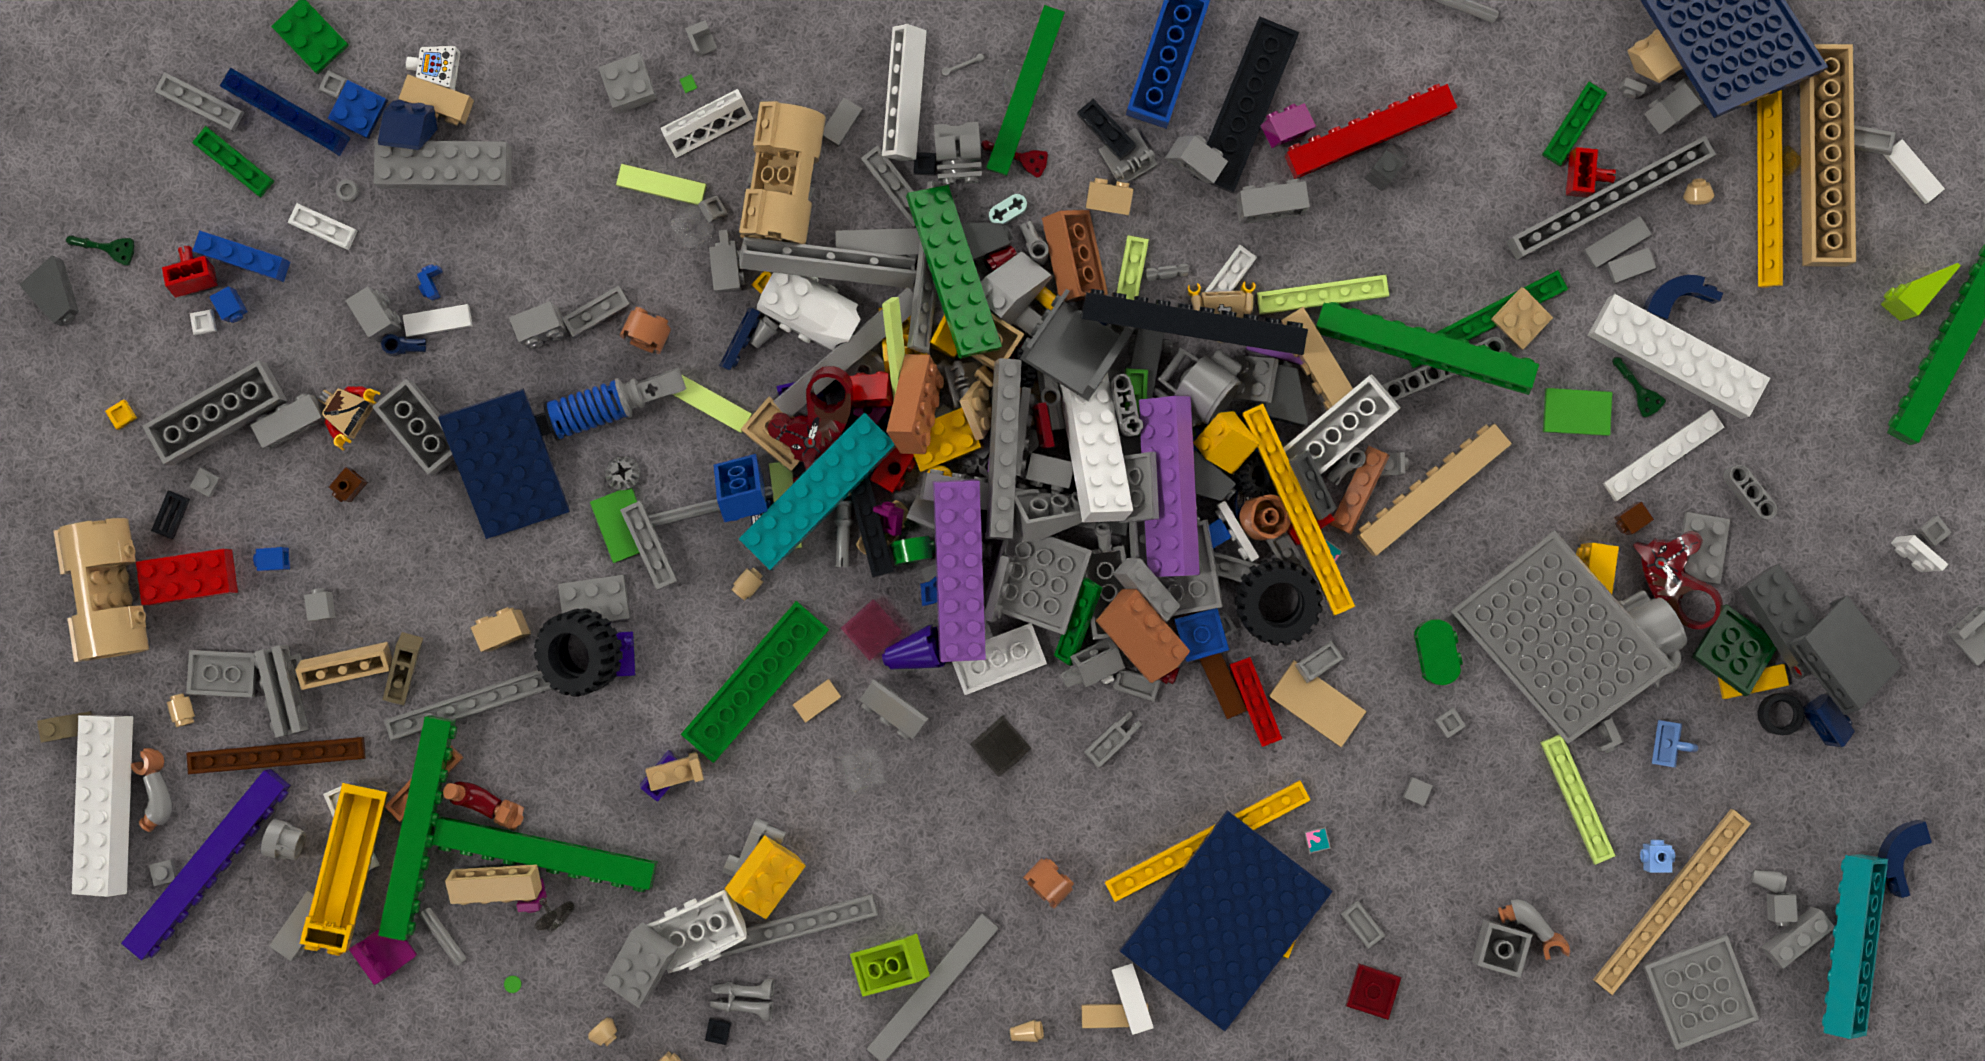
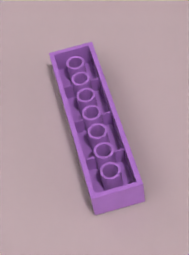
M1168 396L1140 399L1139 414L1140 420L1143 422V428L1140 430L1141 453L1156 452L1159 519L1145 521L1147 567L1156 577L1200 575L1191 397Z
M978 479L933 481L939 659L941 662L986 660L980 481Z

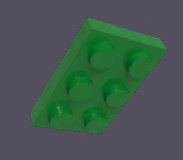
M298 0L271 26L317 75L349 46L307 0Z

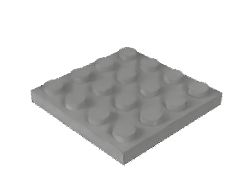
M1208 520L1197 521L1200 575L1157 577L1180 604V607L1172 616L1223 607ZM1127 534L1124 538L1121 537L1122 546L1124 545L1126 558H1131L1130 534Z
M1013 523V538L1003 540L984 597V607H987L1000 556L1014 557L1015 569L1012 576L1009 575L1007 582L1009 584V591L1007 596L1003 597L1001 603L1003 614L1066 635L1093 550L1053 536L1023 542L1015 528V523Z
M1725 934L1642 965L1675 1050L1759 1020L1731 943Z

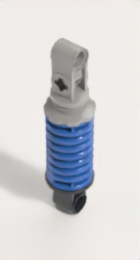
M671 369L641 381L633 378L630 379V382L623 383L618 377L610 381V386L601 384L602 392H600L597 386H594L592 392L590 389H585L584 395L579 391L576 393V397L573 394H570L568 399L561 397L560 402L557 400L543 402L544 413L534 415L542 436L552 433L556 441H561L565 434L572 436L574 432L581 433L582 430L587 431L590 427L596 428L598 425H605L606 422L612 423L614 419L631 418L632 409L644 408L645 402L686 390L680 369ZM651 383L653 386L658 387L655 393L652 390H647Z

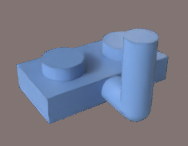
M1658 720L1652 764L1676 768L1678 750L1687 752L1698 751L1696 744L1680 742L1682 724Z

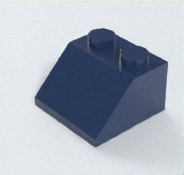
M402 100L392 101L383 111L378 145L420 150L438 129L434 106L425 105L424 103H408Z
M1821 694L1803 707L1805 717L1825 745L1844 747L1854 734L1855 730L1851 726L1853 724L1851 719L1841 712L1829 695Z

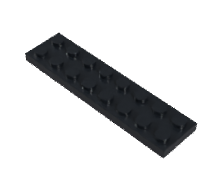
M1259 16L1207 142L1211 149L1216 148L1223 153L1222 157L1228 161L1216 181L1208 184L1234 193L1261 128L1260 125L1264 121L1300 32Z

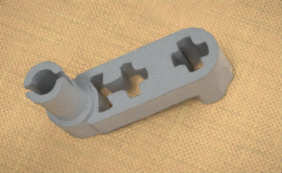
M1125 374L1116 375L1109 382L1118 429L1123 436L1132 437L1140 433V430L1143 428V422L1139 419L1130 378ZM1128 391L1129 395H1124L1125 401L1130 403L1127 411L1125 408L1120 407V404L1124 401L1123 395L1118 397L1117 393ZM1127 424H1134V429H1128Z
M756 818L740 858L730 854L723 868V873L734 876L764 835L781 845L786 831L769 826L768 822Z

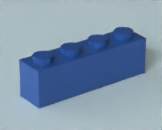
M200 230L192 250L199 255H205L208 258L284 282L290 265V261L282 257Z

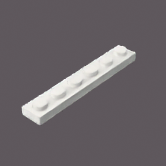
M1709 410L1602 484L1614 501H1618L1722 430L1724 426L1714 411Z

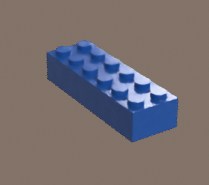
M1164 0L1126 111V116L1167 129L1210 0Z

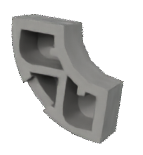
M1682 79L1673 86L1675 88L1674 92L1663 100L1659 97L1648 105L1651 109L1644 115L1659 134H1662L1704 102L1690 80Z

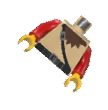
M348 386L344 390L338 388L334 395L327 390H323L320 393L318 401L326 405L322 412V415L325 417L324 423L330 436L334 439L335 446L344 451L343 444L345 442H352L349 438H355L372 412V406L377 403L374 401V396L376 394L380 395V392L364 386Z

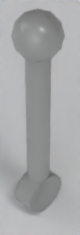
M978 54L976 58L951 68L944 67L942 74L947 77L955 70L977 61L982 62L984 61V55Z

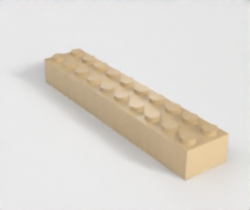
M1814 44L1828 68L1824 72L1800 81L1802 266L1846 267L1856 262L1853 44Z

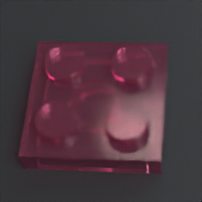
M874 599L841 627L842 631L869 661L903 632Z

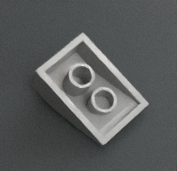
M1021 251L987 275L981 281V285L990 311L1006 323L1012 325L1053 276Z

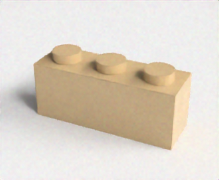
M408 74L399 96V100L404 102L424 103L425 105L434 106L436 119L438 116L446 118L445 122L458 126V123L466 124L474 102L466 94Z

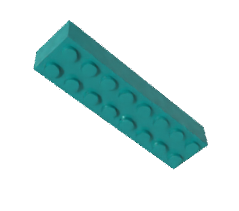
M863 413L770 506L768 511L739 540L769 570L773 571L896 448L894 442Z
M1855 854L1845 855V858L1842 860L1841 871L1843 872V878L1838 886L1840 902L1836 906V916L1838 918L1837 925L1833 929L1835 943L1830 952L1832 967L1827 976V980L1830 983L1829 991L1825 995L1827 1008L1822 1018L1823 1033L1847 1039L1867 1036L1888 859Z

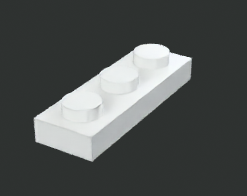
M1226 501L1215 506L1217 508V511H1215L1218 519L1221 518L1222 522L1225 521L1229 528L1228 532L1232 536L1230 539L1233 542L1236 540L1240 546L1238 552L1243 560L1248 559L1249 562H1252L1259 558Z

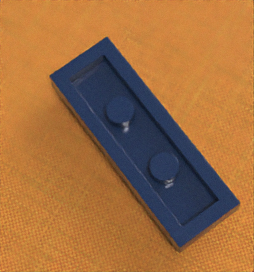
M754 308L747 309L719 364L720 367L731 370V368L737 366L740 360L738 354L741 348L745 349L750 340L748 335L751 329H755L759 323V311Z

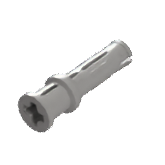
M842 501L836 507V519H834V523L837 525L835 567H842V558L843 567L850 566L849 541L850 526H852L854 521L851 519L853 501Z

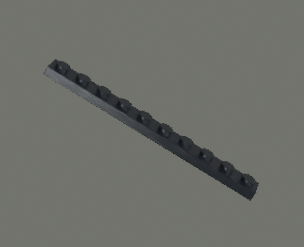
M836 379L823 389L827 405H837L845 399V388ZM852 409L841 435L855 422ZM868 475L851 492V497L872 578L894 573L879 513L873 511L874 506H877Z

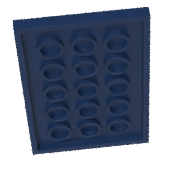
M524 388L438 416L486 539L570 512L568 502Z

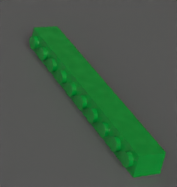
M1985 244L1978 253L1980 256L1978 262L1974 263L1968 272L1970 277L1967 282L1961 285L1958 291L1960 295L1957 301L1955 300L1949 307L1948 312L1950 314L1947 320L1945 319L1939 326L1938 331L1940 333L1937 339L1935 338L1928 347L1930 352L1927 358H1923L1920 362L1918 377L1915 376L1908 385V388H1910L1909 392L1902 397L1898 404L1900 409L1897 414L1891 417L1888 423L1890 427L1887 433L1908 445L1920 442L1985 319Z
M1324 302L1316 325L1320 335L1529 395L1532 390L1539 364L1530 358L1521 359L1514 357L1509 352H1496L1485 345L1475 346L1464 339L1454 340L1448 338L1443 333L1433 334L1427 332L1422 327L1413 328L1406 326L1401 321L1394 320L1392 322L1385 320L1380 315H1367L1356 308L1346 309L1335 302Z
M432 715L424 717L378 936L405 941L410 935L413 936L416 922H413L414 915L418 913L420 908L419 892L423 891L425 885L423 873L424 870H427L430 862V857H427L428 849L433 846L434 835H432L433 826L436 827L437 819L439 818V814L436 813L437 807L441 805L443 800L442 783H445L448 777V770L445 769L447 761L451 760L453 748H450L452 739H455L457 734L456 720Z
M448 817L437 819L432 845H437L438 849L451 852L452 849L460 850V854L466 856H473V853L480 854L482 859L494 861L495 858L503 859V863L509 865H516V862L525 865H537L538 867L546 868L548 873L559 874L561 871L568 873V877L581 879V876L590 878L589 881L595 883H602L604 880L611 882V886L624 888V885L633 887L632 890L638 892H646V889L650 890L653 887L658 861Z

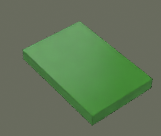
M1546 388L1543 432L1610 436L1612 392Z
M633 488L619 490L590 502L613 563L640 554L620 511L638 502Z

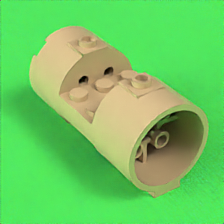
M777 101L760 102L753 142L754 151L756 152L751 188L746 189L739 230L742 239L749 237L806 244L812 203L808 200L813 164L819 162L826 119L822 113L806 107L779 103Z
M111 518L93 522L85 521L65 525L55 530L54 537L60 574H71L77 615L67 618L74 662L148 651L146 615L143 605L132 606L133 598L129 589V574L126 570V566L136 562L129 520L127 518Z

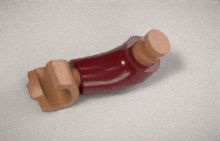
M459 781L454 784L449 783L444 787L443 795L453 805L479 812L490 819H494L496 824L515 831L518 825H521L524 818L522 816L524 807L506 799L502 801L486 789L470 782Z

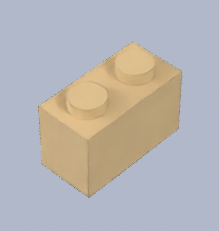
M1095 178V182L1090 181L1086 208L1129 215L1133 188L1129 187L1130 183L1117 181L1116 185L1107 184L1108 180L1102 178Z

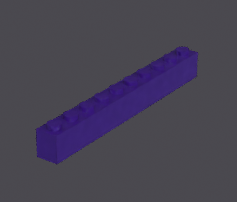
M272 769L264 770L121 944L140 960L149 957L153 958L160 951L161 947L159 945L162 941H167L174 934L175 930L173 928L178 922L182 923L188 917L189 912L187 911L192 905L196 906L203 899L202 893L206 888L210 889L217 882L218 878L216 876L219 872H224L231 865L232 861L230 859L235 853L239 854L245 848L246 844L244 842L249 836L253 837L259 831L261 821L263 819L267 820L274 813L273 807L277 802L281 803L288 796L289 792L287 790L291 785Z

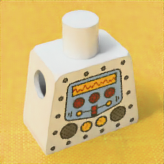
M455 46L421 47L419 58L407 57L406 69L416 71L417 78L455 91L460 51Z

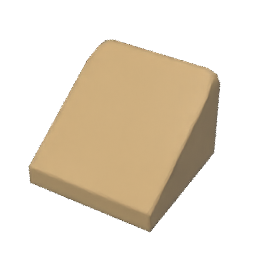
M983 365L975 372L974 377L978 381L982 380L984 387L990 391L993 387L994 373L986 365Z

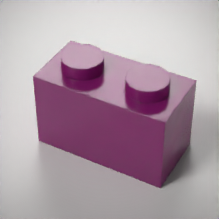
M1305 103L1296 106V104L1289 105L1282 113H1278V111L1272 112L1266 116L1267 120L1260 125L1271 148L1306 135L1316 127Z

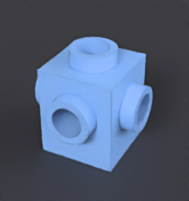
M1650 840V844H1643V849L1640 851L1643 869L1650 873L1672 872V862L1675 861V852L1672 846L1665 844L1664 840Z

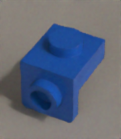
M433 264L425 266L421 269L422 272L417 274L421 283L419 289L424 297L434 301L440 298V295L432 277L443 273V270Z

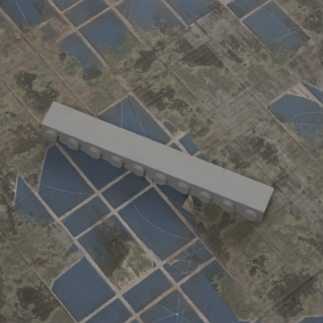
M1705 135L1513 236L1506 242L1517 261L1698 166L1716 154Z

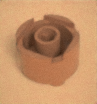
M636 307L634 311L630 312L620 337L625 340L627 336L631 339L630 344L650 353L656 350V353L660 354L671 331V328L667 325L668 320L661 316L654 318L647 315L648 312L646 310Z
M1263 495L1246 500L1239 516L1240 526L1244 533L1254 540L1275 539L1285 533L1291 523L1280 497L1276 495Z
M1041 858L1023 876V879L1029 881L1027 884L1044 901L1047 900L1050 903V907L1055 909L1073 890L1072 886L1074 883L1066 875L1057 872L1059 868L1052 860L1047 858L1043 860Z

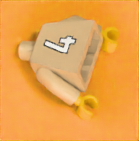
M1244 281L1241 285V291L1201 292V286L1197 283L1198 290L1196 292H1192L1190 285H1188V294L1192 297L1193 310L1199 311L1200 307L1215 309V314H1221L1222 310L1237 312L1236 317L1243 318V314L1251 315L1253 311L1252 292L1256 285L1252 282L1251 290H1248L1245 287L1246 282Z

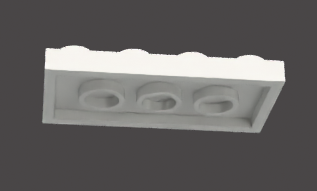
M1032 623L985 640L986 660L952 662L964 695L1047 664Z

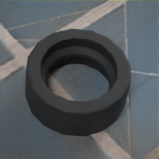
M1783 693L1771 694L1765 697L1759 704L1757 711L1758 721L1762 728L1769 733L1781 736L1791 735L1798 731L1805 717L1804 708L1800 701L1794 696ZM1779 701L1788 703L1793 710L1792 721L1785 727H1777L1769 720L1770 707Z

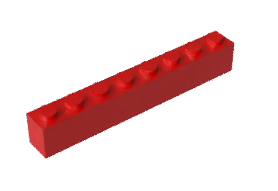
M1436 84L1428 88L1427 93L1421 95L1420 92L1409 96L1408 101L1403 103L1396 101L1388 105V109L1382 112L1380 109L1372 111L1368 114V118L1361 120L1359 117L1348 122L1349 126L1342 129L1340 126L1332 128L1328 131V135L1321 137L1319 134L1308 139L1309 143L1302 146L1300 143L1290 146L1288 148L1289 151H1287L1284 157L1294 179L1303 177L1453 113L1458 107L1448 84L1443 86Z

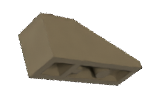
M404 632L401 633L396 644L382 700L405 705L423 637Z

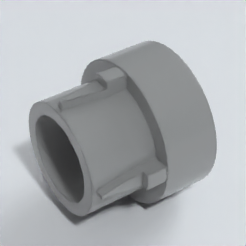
M273 819L263 836L261 854L274 859L280 858L284 860L286 858L296 860L303 850L306 833L301 829L292 827L289 822Z

